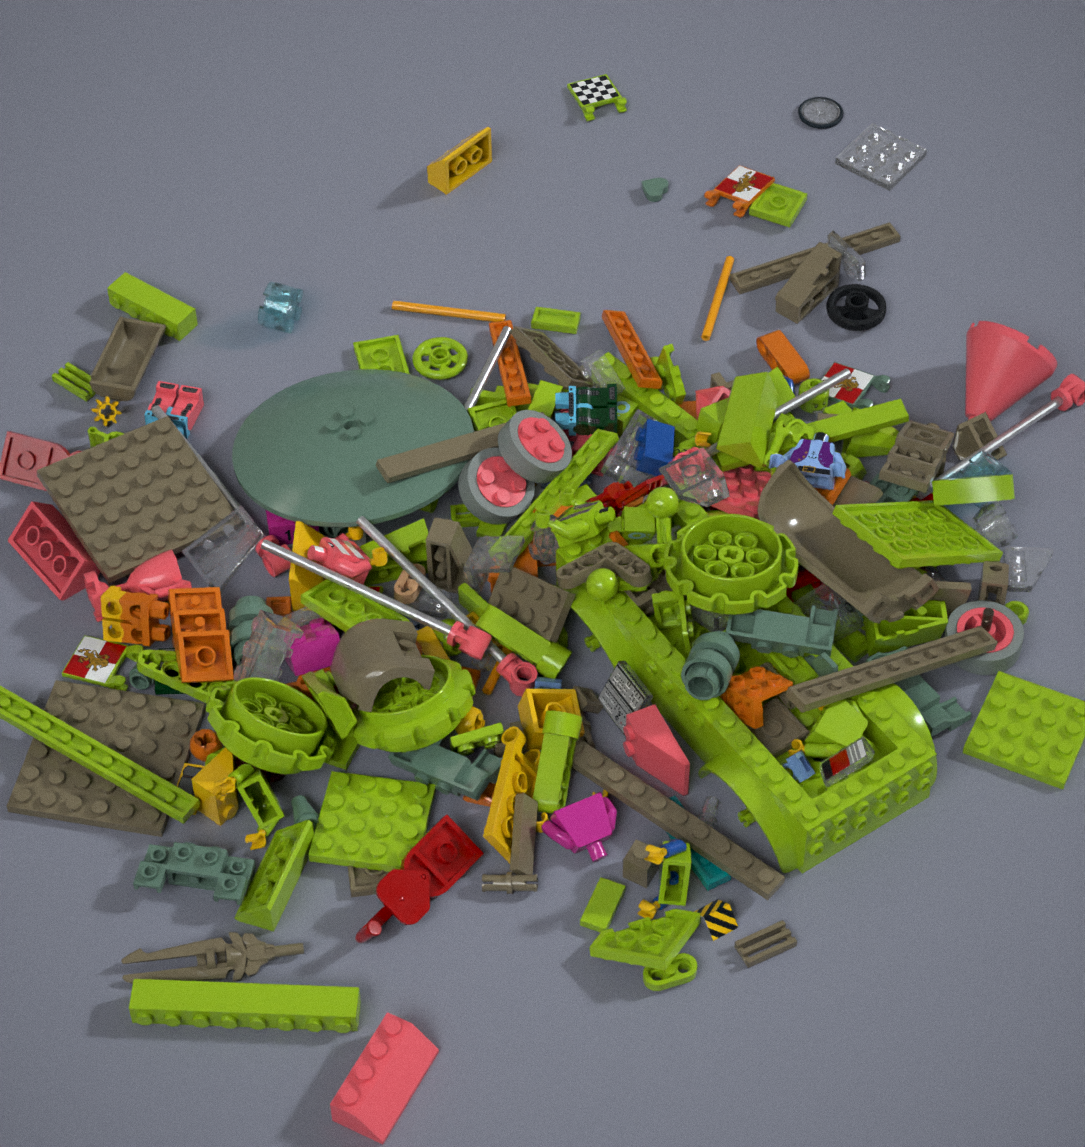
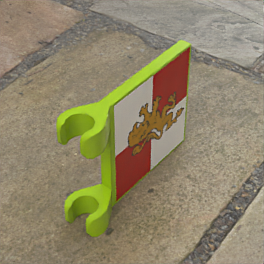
M84 635L62 671V676L110 689L127 691L128 685L124 684L126 678L116 675L126 657L137 662L138 655L144 651V648L137 644L128 646Z

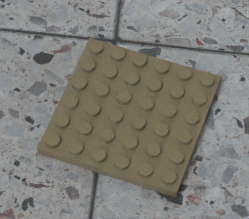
M168 416L37 470V477L108 584L131 574L142 562L157 554L172 549L175 555L240 526L241 519Z
M56 680L44 711L177 786L184 763H188L191 755L189 748L190 739L195 732L199 731L206 707L205 703ZM34 737L7 803V810L11 813L158 837L163 836L169 819V815Z

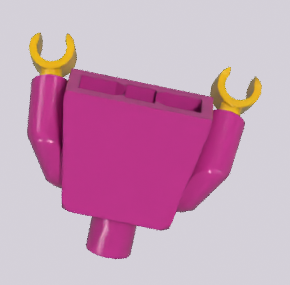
M603 789V796L601 792L595 794V791H593L592 796L554 811L550 817L551 821H549L547 813H541L542 821L536 822V832L545 833L565 849H571L574 854L587 849L592 861L597 862L607 857L602 842L607 841L615 829L617 810L608 798L606 790Z

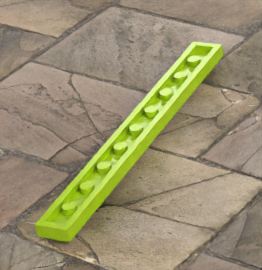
M0 686V718L182 824L200 807V800Z

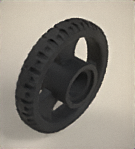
M848 284L838 287L829 295L826 309L832 322L841 326V328L852 331H865L874 328L883 321L886 314V301L880 292L872 287L861 284ZM846 296L845 306H835V303L840 298ZM869 298L876 303L878 309L868 308Z

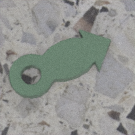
M825 652L816 658L813 655L804 658L819 677L838 671V665Z

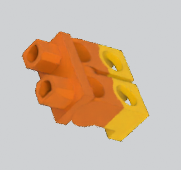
M110 586L101 595L102 617H104L102 619L103 640L143 644V646L150 647L155 641H166L170 637V626L159 624V619L165 620L169 615V603L158 601V594L131 593L121 591V587Z

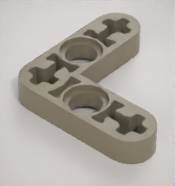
M616 542L605 543L556 571L557 582L562 589H572L586 582L587 577L592 571L599 568L611 570L634 587H644L652 581L650 566Z

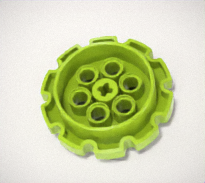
M720 514L695 521L677 532V540H671L667 544L664 553V569H666V580L670 588L677 595H686L687 603L714 613L738 615L751 613L762 607L768 608L786 597L787 588L794 587L797 580L798 559L795 558L796 549L791 540L784 533H776L774 526L746 515Z
M421 655L422 658H429L435 670L430 690L424 689L414 679L401 677L390 680L380 688L371 712L358 710L359 705L348 699L347 703L357 719L356 724L349 732L350 737H355L357 743L364 747L387 752L414 751L438 742L457 727L474 703L472 696L476 694V690L467 669L462 670L461 665L455 661L430 655Z
M259 677L226 682L222 684L221 688H214L206 704L205 710L209 713L207 719L216 731L221 743L236 757L259 769L278 774H297L302 771L320 769L323 763H329L336 749L337 740L333 738L334 731L327 722L322 709L308 696L284 683Z

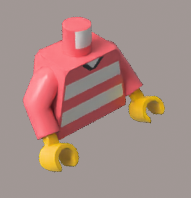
M360 526L348 527V533H342L336 538L323 537L319 546H310L307 553L309 560L315 561L317 564L360 584H364L372 566H384L388 560L387 553L383 547L373 549V558L370 559L354 541H349L360 540L363 537V529Z

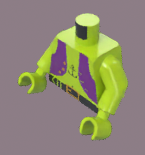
M566 487L564 492L560 491L559 501L562 506L572 507L564 511L555 521L550 520V511L541 509L536 513L535 523L539 528H551L559 547H564L598 535L609 525V522L616 520V514L611 506L604 508L599 500L587 503L582 499H575V490Z

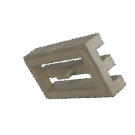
M782 920L735 941L734 947L746 966L750 968L796 947L797 940L795 937L792 938L789 928L786 929V924ZM782 939H785V940H786V941H784V942H782V943H780V944H777V945H775V946H773V947H771V948H769V949H766V948L770 947L771 944H774V943H776V942H778V941H780V940H782ZM766 949L758 954L748 957L749 954H752L758 950Z

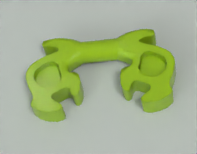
M793 419L786 427H783L784 420H781L776 426L775 437L770 449L764 456L762 466H766L772 454L779 453L786 437L790 436L794 445H797L803 436H806L808 440H812L814 434L813 427L808 426L801 419ZM776 467L770 469L771 476L775 473Z

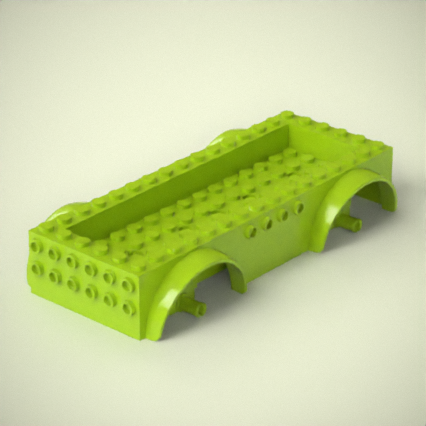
M681 485L672 488L679 499L678 510L671 517L672 540H677V532L695 521L715 515L729 514L721 510L705 511ZM646 501L638 507H646ZM621 516L617 517L615 521L609 522V525L598 535L557 549L556 571L605 543L613 542L609 538V534L617 530L621 535ZM655 532L652 540H626L629 545L657 543V532ZM586 582L572 589H564L575 594L570 608L593 633L584 638L587 648L594 652L602 647L613 668L615 669L619 663L638 689L641 690L653 705H656L663 717L705 763L698 771V776L701 779L713 773L724 781L740 798L747 808L738 812L739 821L743 823L744 827H749L757 821L768 839L778 860L780 870L783 873H789L797 868L802 874L929 798L931 786L937 777V753L935 752L930 731L920 711L909 696L895 683L846 698L854 700L863 716L868 720V725L862 734L874 743L868 755L825 780L822 763L824 762L814 761L813 759L820 758L827 761L830 758L806 756L815 774L799 783L798 780H794L793 771L782 766L787 762L786 759L790 757L788 751L775 758L720 696L708 700H699L687 692L681 678V671L687 660L682 627L659 630L655 613L647 617L624 591H618L608 601H597L588 594ZM787 595L778 603L768 608H761L762 610L806 617L801 608L794 604ZM691 605L695 639L702 634L713 631L726 632L729 615L706 611ZM833 643L830 658L838 665V671L853 667L836 649ZM740 644L738 648L741 647L744 650L745 662L742 663L739 660V670L734 671L732 676L743 674L752 667L761 666L766 662L770 663V661L761 652L752 649L751 644ZM804 653L803 658L809 655H813L816 658L819 655ZM775 695L769 699L762 701V705L766 704L767 702L771 701L776 697L780 701L781 699L777 695ZM797 707L789 709L809 732L821 713L818 708L803 713Z

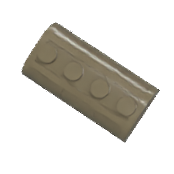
M120 316L90 376L91 380L89 383L92 390L101 397L108 396L110 399L119 401L131 400L135 396L136 390L145 375L146 369L165 332L166 325Z

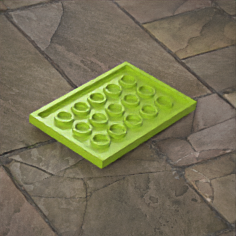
M934 500L836 505L832 513L840 520L843 526L853 530L859 539L870 544L876 553L883 555L890 561L889 563L893 567L898 569L907 567L920 568L922 566L937 567L938 565L953 566L955 564L983 563L985 561L993 562L1000 561L1003 555L1000 549L944 505L934 506Z

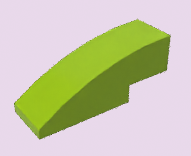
M1013 474L972 476L932 481L934 506L1015 499Z

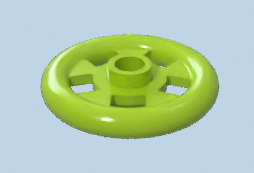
M435 337L425 340L417 346L413 353L412 362L417 372L424 377L434 380H446L457 376L465 369L468 363V353L465 347L454 339ZM453 349L458 354L452 356L449 351ZM422 356H429V361H422ZM451 362L456 364L452 368L447 367L451 364ZM433 366V367H435V368H440V369H439V371H437V370H432V369H430V368Z

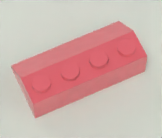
M31 501L7 541L58 599L64 601L86 588L84 573L95 571L98 577L100 570L60 512L51 504Z
M387 1012L331 1101L332 1121L380 1144H384L438 1055L439 1049L412 1023Z

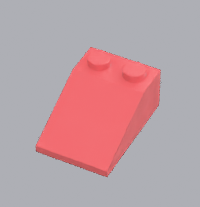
M654 704L627 714L626 726L623 728L626 736V741L623 742L626 755L628 757L632 756L636 765L681 795H687L690 763L656 705Z

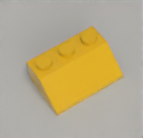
M486 127L472 133L452 149L446 151L441 157L431 162L427 166L428 183L447 195L492 162L491 128Z
M296 521L292 552L308 559L309 547L312 545L319 546L321 539L326 536L305 523ZM291 563L289 586L293 611L314 612L301 603V594L323 582L326 578Z

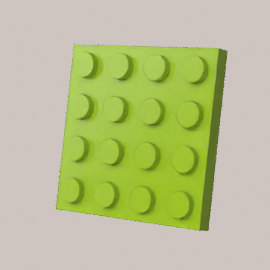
M998 671L963 747V753L1064 789L1085 740V701Z
M331 771L318 818L319 822L316 825L309 851V861L340 866L350 865L363 869L365 867L371 870H384L386 872L400 869L406 853L426 834L436 793L435 785L429 783L426 786L414 781Z

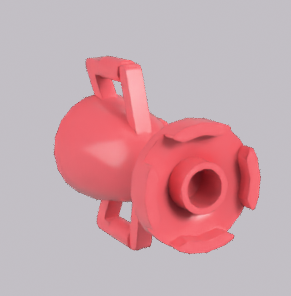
M172 549L142 562L133 570L127 582L116 585L121 587V591L140 592L148 595L158 594V601L161 602L168 601L169 589L192 588L190 581L182 580L176 554L174 555ZM91 571L83 574L89 601H91V605L95 610L93 612L97 622H100L104 618L101 611V595L110 586L105 582L99 581L96 572Z

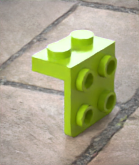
M665 590L652 594V603L658 629L682 627L688 658L696 640L691 605L684 599V595H677L674 591Z

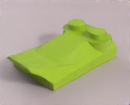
M320 669L315 673L310 671L303 675L302 678L316 704L324 712L329 725L341 739L348 736L357 719L346 699L337 694L333 686L336 683L331 672H324L323 669Z

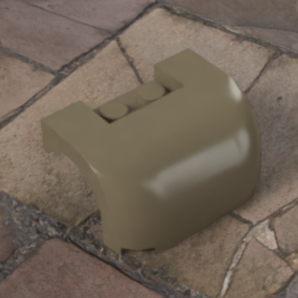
M379 618L371 619L354 625L343 634L336 646L331 663V673L340 696L344 697L346 701L349 699L351 702L358 704V710L371 712L378 691L390 680L407 677L418 681L424 689L430 690L435 670L429 658H422L415 644L418 634L412 622Z

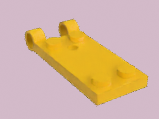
M516 726L505 730L501 737L505 750L483 837L509 864L511 859L516 794L525 793L533 799L541 754L538 749H531L525 755L521 753L526 743V736Z

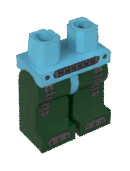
M607 384V388L584 386L576 388V386H569V392L555 393L556 409H569V413H556V423L561 429H569V436H576V433L579 435H590L597 429L617 433V384Z

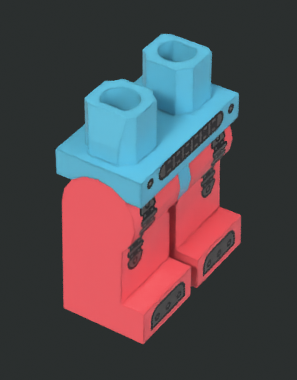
M158 381L156 394L144 414L146 425L158 420L151 410L154 406L159 405L183 436L188 439L190 430L193 428L204 406L202 388L181 385L179 389V384Z

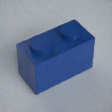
M647 419L643 427L638 428L635 436L638 446L634 453V460H637L636 471L654 476H665V467L673 459L675 426Z

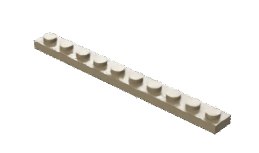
M978 626L788 687L785 695L803 713L992 651L998 642L982 626Z
M580 738L576 741L572 768L676 839L689 843L690 848L767 901L784 884L785 876Z

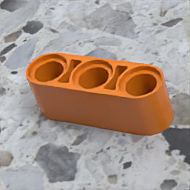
M780 330L765 334L756 339L759 353L772 370L778 367L784 376L793 380L794 385L810 378L808 366Z

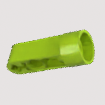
M488 604L475 624L476 628L492 636V639L536 666L537 672L546 678L556 679L572 654V651L560 643L549 642L491 604Z
M546 711L542 731L544 737L533 793V800L538 802L537 812L553 814L554 811L565 807L576 741L579 740L583 719L579 715L560 711Z

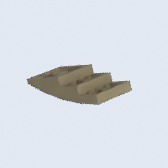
M909 420L898 433L895 445L889 451L887 461L881 468L878 479L926 493L948 452L955 433Z

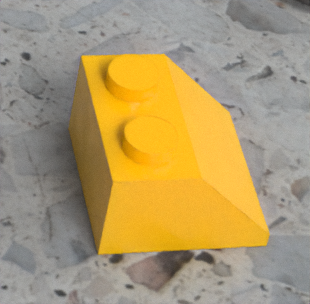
M526 688L517 706L520 722L526 736L527 750H541L544 737L542 731L546 711H560L581 716L575 689ZM583 722L579 738L585 734Z
M226 747L191 779L194 796L200 800L198 811L219 826L232 819L239 809L238 789L236 786L234 792L219 797V794L222 793L221 786H213L214 782L228 777L236 769L234 755Z

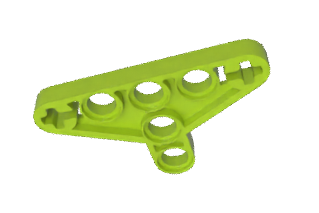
M144 650L138 655L136 666L141 674L206 704L214 688H221L223 683L232 682H201L202 686L195 688L190 686L189 683H181L175 651ZM161 662H163L161 670H157L160 668ZM172 669L177 671L179 675L170 677L165 672Z

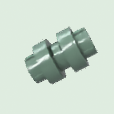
M258 596L240 598L228 614L231 657L244 670H259L267 664V661L275 653V636L273 633L274 612Z
M713 631L702 634L695 640L681 671L682 681L687 692L692 697L699 700H708L718 697L726 691L740 658L739 649L729 634L723 631Z

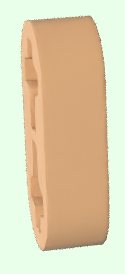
M413 564L426 577L425 568L420 564ZM404 569L394 585V599L403 604H410L416 600L422 587L414 579H410L412 577Z

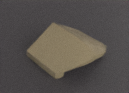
M986 412L957 425L953 449L959 460H964L998 437ZM1003 445L972 466L981 468L1006 456L1007 453Z

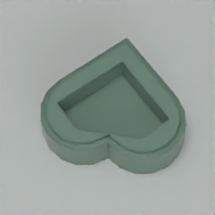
M660 177L641 181L643 192L651 202L660 201L663 194L668 192L669 183L665 178Z

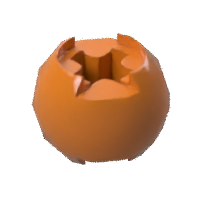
M201 729L191 737L189 748L196 759L205 762L207 756L221 749L223 744L219 740L216 731Z

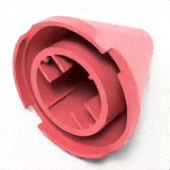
M979 321L975 327V323H972L966 333L965 416L970 420L986 412L991 422L1050 378L1057 367V360L1043 345L1040 344L1038 349L1028 343L1029 336L1002 324Z

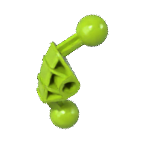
M668 487L653 489L646 499L648 512L656 518L657 543L624 546V548L650 566L652 574L651 583L658 579L659 574L664 569L665 549L669 541L672 540L671 517L677 512L679 507L678 496ZM606 568L592 571L586 580L588 594L597 601H608L618 591H645L650 585L648 584L644 587L631 586Z

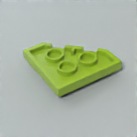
M672 909L665 911V917L652 921L649 917L628 923L629 928L616 932L612 928L601 931L589 947L590 955L605 960L666 970L701 923L700 913Z

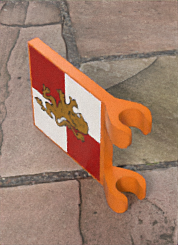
M739 165L717 187L705 192L704 197L709 199L705 204L714 207L720 196L735 201L733 208L737 209L734 212V216L743 217L748 207L775 182V178Z

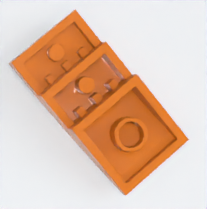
M220 587L169 589L170 619L181 683L233 681L229 630H226L225 611L221 604Z

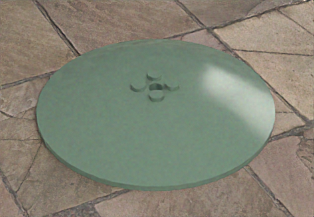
M347 370L328 373L298 382L274 394L260 404L246 418L235 437L232 449V462L235 476L244 492L259 506L277 516L295 522L301 521L308 525L323 527L359 526L356 521L361 516H364L371 524H376L410 514L441 497L459 480L463 467L471 460H465L387 483L375 466L378 459L472 433L474 428L471 418L461 402L450 392L429 380L390 370Z

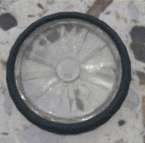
M826 97L809 98L798 109L801 121L810 127L827 129L837 125L842 120L844 114L839 103Z

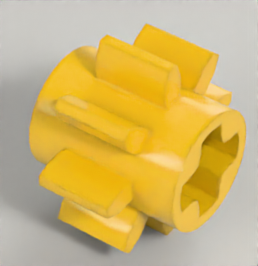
M108 396L102 402L96 399L95 401L98 405L96 408L90 409L97 414L93 420L99 421L102 419L103 426H107L108 421L116 424V414H122V412L115 408L119 404L118 401L109 403L110 398ZM107 405L111 409V413H107L105 417L101 413V409H105Z

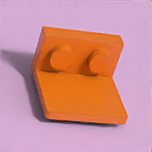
M756 666L743 674L732 676L726 691L720 695V698L744 724L757 729L764 726L762 701L786 691L788 687L793 686V681L768 671L764 667Z

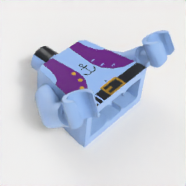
M823 432L815 433L813 440H799L797 446L790 449L784 455L772 454L769 461V468L771 469L777 468L787 460H791L814 488L833 490L835 476L845 479L846 465L841 454L835 452V444L828 442L829 436Z

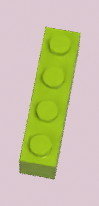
M126 272L107 287L109 302L114 308L120 309L141 321L166 325L164 334L181 341L198 325L195 308Z

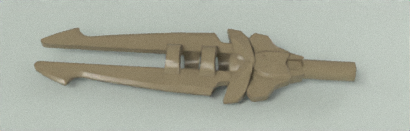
M229 932L231 944L225 943L222 937L151 953H145L139 948L121 960L122 964L196 956L197 966L123 975L122 979L133 984L134 979H225L228 972L234 970L233 981L242 979L244 974L248 977L256 975L260 967L276 957L304 954L303 943L274 946L258 940L250 933H244L241 938L238 933ZM215 954L217 955V964L215 962Z

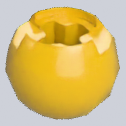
M472 706L455 728L456 733L459 735L483 728L485 720H483L481 710Z

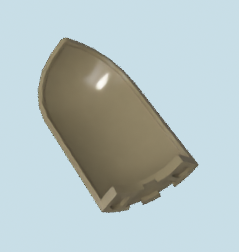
M787 460L777 467L775 473L761 492L757 509L759 520L774 526L776 533H784L795 546V558L798 559V563L865 617L875 623H880L881 620H887L889 623L902 619L904 612L910 608L914 610L920 608L939 590L934 580L926 573L922 575L913 567L904 569L893 567L887 558L876 553L873 547L866 541L859 539L853 530L843 526L840 520L832 514L835 507L807 481L795 463Z

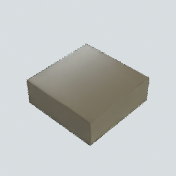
M580 686L572 688L576 690L578 704L582 711L599 714L603 709V705L592 689Z

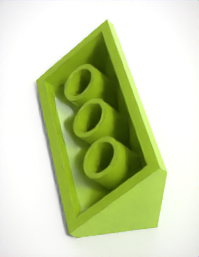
M768 372L736 376L734 378L716 445L717 450L758 468H761L763 465L779 399V394Z
M309 819L275 832L242 900V904L234 917L237 921L275 931L309 858V851L314 836L313 823Z

